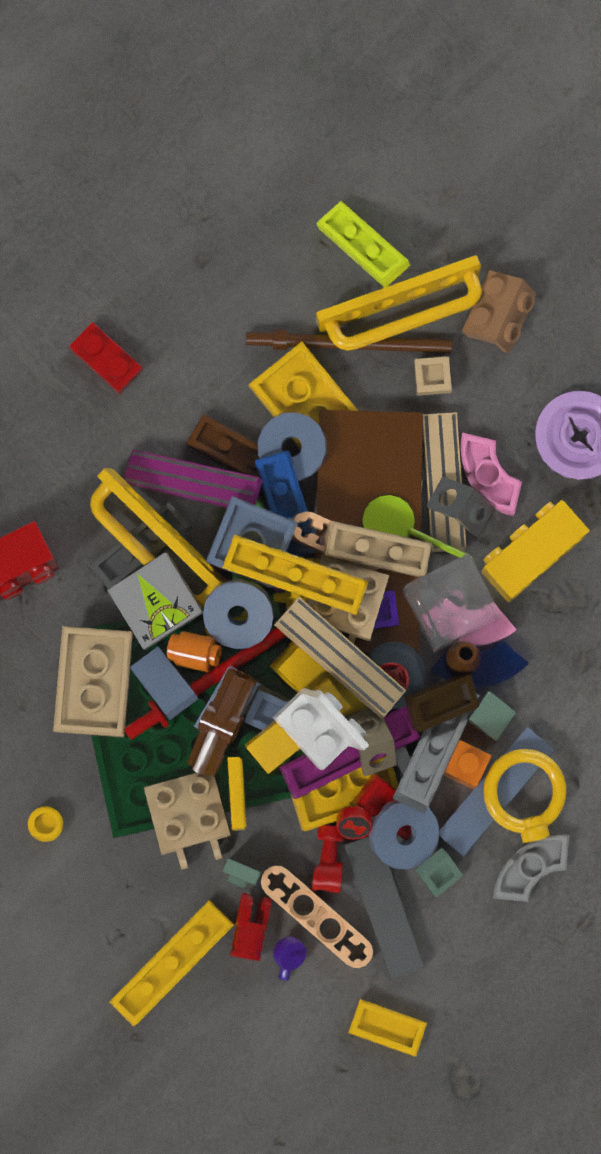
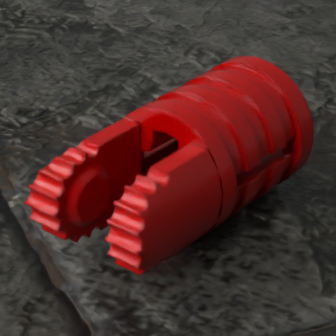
M243 892L240 897L235 923L236 929L234 930L232 950H230L229 956L261 962L260 955L263 950L262 945L265 940V932L267 931L272 899L267 897L261 898L258 903L255 922L251 923L249 921L253 897L251 894Z

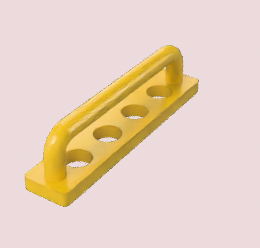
M477 255L323 309L316 312L317 326L320 332L327 331L329 338L335 346L349 351L465 311L475 306L481 297L482 289L478 279L481 264ZM462 282H465L467 285V295L351 337L343 335L340 326Z
M104 468L97 475L102 483L91 496L90 507L94 517L144 566L156 559L105 509L104 501L113 492L208 584L202 593L194 595L201 607L204 608L206 599L215 586L228 580L210 563L206 562V559L115 470Z

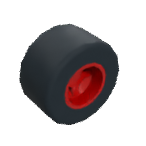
M387 642L378 645L368 654V657L406 690L391 709L396 710L406 707L404 697L420 692L423 688L425 667L420 655L414 648L400 642Z

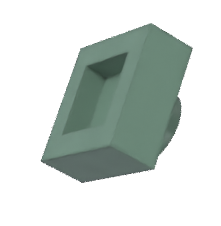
M443 848L415 870L428 890L436 898L463 876Z
M229 858L223 869V873L229 875L227 882L243 889H247L248 884L256 886L261 872Z

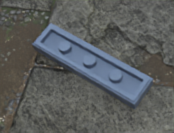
M527 727L505 754L517 749H533L550 756L554 749ZM519 763L511 766L503 773L497 788L498 799L503 809L538 770L539 766L531 763ZM486 776L439 830V837L462 857L494 821L484 801L483 789Z

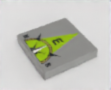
M166 552L107 590L144 650L155 645L203 613L201 605L170 555Z

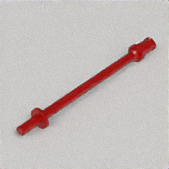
M275 627L266 635L262 642L250 648L242 649L191 683L189 687L196 696H199L220 682L228 667L232 666L238 670L287 636ZM153 700L147 702L151 711L124 728L130 740H133L158 722L164 728L169 726L166 719L167 716Z

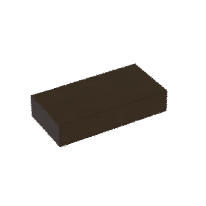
M465 672L404 697L412 729L417 732H422L479 707L472 676Z

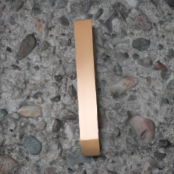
M272 866L265 870L261 878L264 892L321 943L352 968H361L370 962L373 956L370 942L289 870L282 866ZM271 873L276 876L283 873L286 876L283 882L290 889L293 883L300 887L299 890L291 894L287 904L280 900V898L286 895L281 889L276 888L274 891H271L268 888L271 883L268 876ZM300 895L311 897L314 903L312 912L305 916L297 914L293 908L295 898ZM333 918L340 924V933L336 938L326 939L320 933V925L325 919ZM347 930L353 934L348 939L353 945L357 946L360 943L365 945L363 953L366 955V958L363 961L357 958L352 962L348 958L351 952L344 945H342L340 951L334 947V944L343 939Z

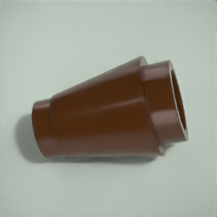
M458 641L449 647L446 653V662L450 670L458 675L464 672L472 674L480 665L481 654L473 643ZM461 649H465L466 652L470 651L472 657L470 660H463L459 656V651Z

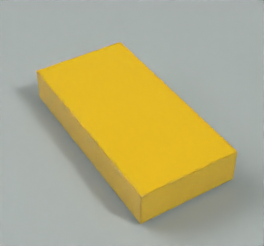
M229 757L228 772L232 831L245 830L247 826L243 761L240 757Z
M360 999L348 1033L416 1057L427 1022Z

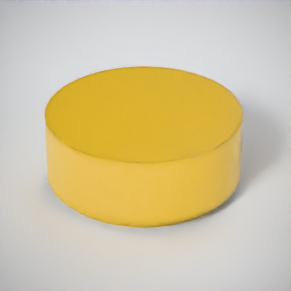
M39 807L31 813L28 819L30 834L41 842L56 840L64 828L62 815L52 807Z

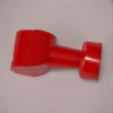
M323 825L317 827V839L323 841L320 862L313 874L312 891L322 890L340 893L343 862H337V842H343L345 838L337 832V826Z

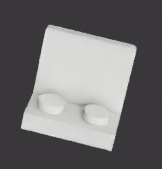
M303 688L273 716L274 720L322 771L348 746L363 751L369 746L363 739V736L366 735L363 728L352 718L347 721L340 713V710L343 708L342 705L329 692L324 695L320 690L314 691Z

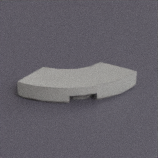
M551 835L548 838L530 842L516 851L501 869L495 882L492 899L528 902L531 890L540 878L551 872L566 871L570 835Z

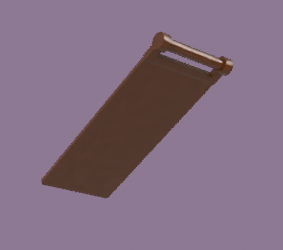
M321 410L319 412V426L327 439V455L323 466L318 470L317 515L331 521L364 528L362 520L365 509L370 502L380 496L392 495L400 497L408 503L414 515L415 523L413 529L421 532L423 414L420 412ZM323 525V530H321V531H317V530H316V535H317V536H320L319 539L317 540V544H319V545H320L321 535H322V533L327 529V527L324 526V525ZM410 535V536L408 537V538H411V539L420 540V539H418V538H416V537H414V536H412V535ZM316 551V559H321L323 554ZM384 569L374 570L389 575L384 592L393 590L395 592L399 626L373 630L370 641L356 637L354 645L363 653H370L378 645L387 642H400L414 648L419 654L420 577ZM339 631V632H340L342 635H344L347 639L349 638V634H348V633H344V632Z

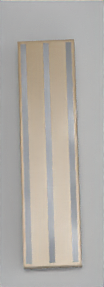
M457 412L423 414L428 502L442 477L462 484ZM449 489L445 491L440 499L441 505L448 506L452 504L457 496L456 490ZM428 508L430 537L460 551L466 550L465 528L456 519ZM433 545L431 547V552H445Z
M300 597L291 604L274 624L381 719L386 716L406 691Z

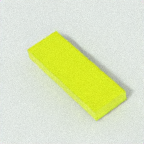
M342 201L316 223L320 231L384 288L389 286L410 267L406 257Z

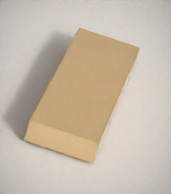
M329 521L322 556L425 578L432 543Z

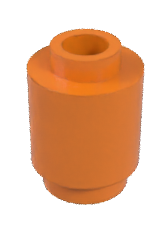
M184 631L180 634L173 633L167 648V658L169 661L174 662L176 666L210 672L213 666H218L222 653V648L220 645H217L215 637Z

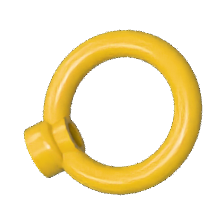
M517 749L501 756L489 769L484 782V801L492 818L503 828L520 833L523 843L538 841L550 837L547 826L556 820L564 807L566 782L561 769L552 758L537 750ZM519 763H531L542 768L549 776L552 783V798L549 806L542 814L518 819L509 815L502 808L497 795L498 783L503 773L511 766Z

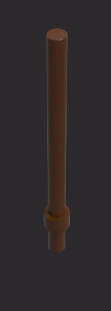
M274 329V333L246 332V345L273 346V350H287V347H295L300 342H303L307 348L340 349L333 344L329 335L295 334L281 329ZM389 337L356 350L451 353L452 340Z

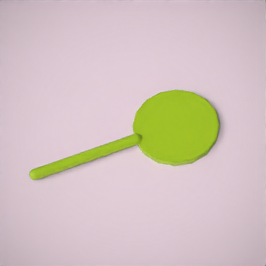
M392 495L380 496L371 501L365 509L362 521L363 527L366 529L407 538L412 535L420 540L432 543L433 546L467 562H471L473 559L471 555L413 529L415 523L413 511L408 503L400 497Z

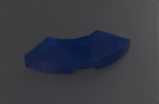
M502 640L493 648L480 651V665L471 674L474 687H489L505 682L521 672L529 662ZM465 649L459 651V656L463 660H470L472 657L470 651L466 652ZM447 651L430 669L444 680L458 675L451 671L447 665Z

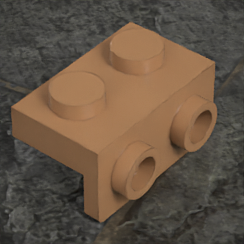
M489 270L481 287V297L476 305L472 307L462 332L467 337L496 344L503 352L510 353L514 343L520 337L521 328L527 314L534 306L536 292L522 278Z

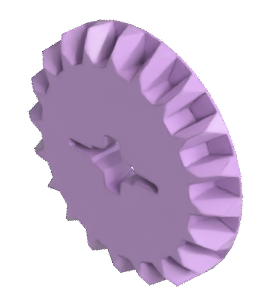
M587 391L564 393L548 403L538 418L535 430L536 448L541 455L542 461L552 471L561 474L564 478L582 480L593 479L601 475V396ZM572 425L579 431L586 430L588 432V435L585 437L587 447L580 441L574 443L571 440L574 435Z

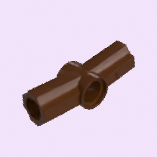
M232 668L227 670L214 701L208 704L198 725L200 733L187 762L193 771L201 775L215 776L218 772L228 746L232 744L244 720L242 714L257 683V680L253 679L251 675Z

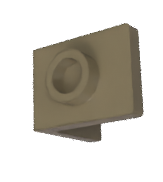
M369 707L344 716L347 721L351 718L355 720L366 733L363 739L369 746L364 751L358 749L364 777L397 765L394 739L383 718L381 719ZM387 754L383 761L376 764L369 763L375 755Z

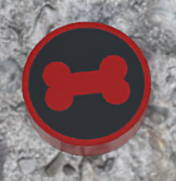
M358 806L342 809L336 817L337 832L347 839L366 837L372 830V816L370 812Z

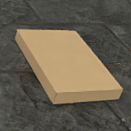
M62 626L53 732L125 737L124 728L126 725L133 640L132 631Z

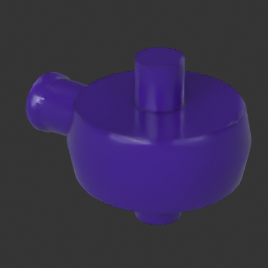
M285 937L274 947L273 958L281 968L278 975L280 980L288 981L291 970L301 966L306 958L304 944L295 937Z

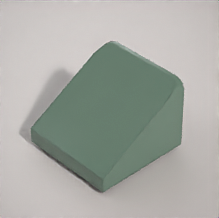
M488 691L480 702L479 707L476 708L467 722L494 741H497L516 712Z

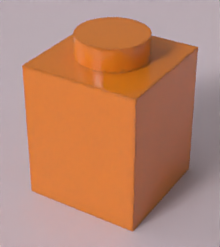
M459 740L443 776L474 790L477 788L492 755Z

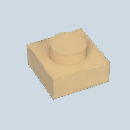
M449 356L414 359L417 396L451 393Z

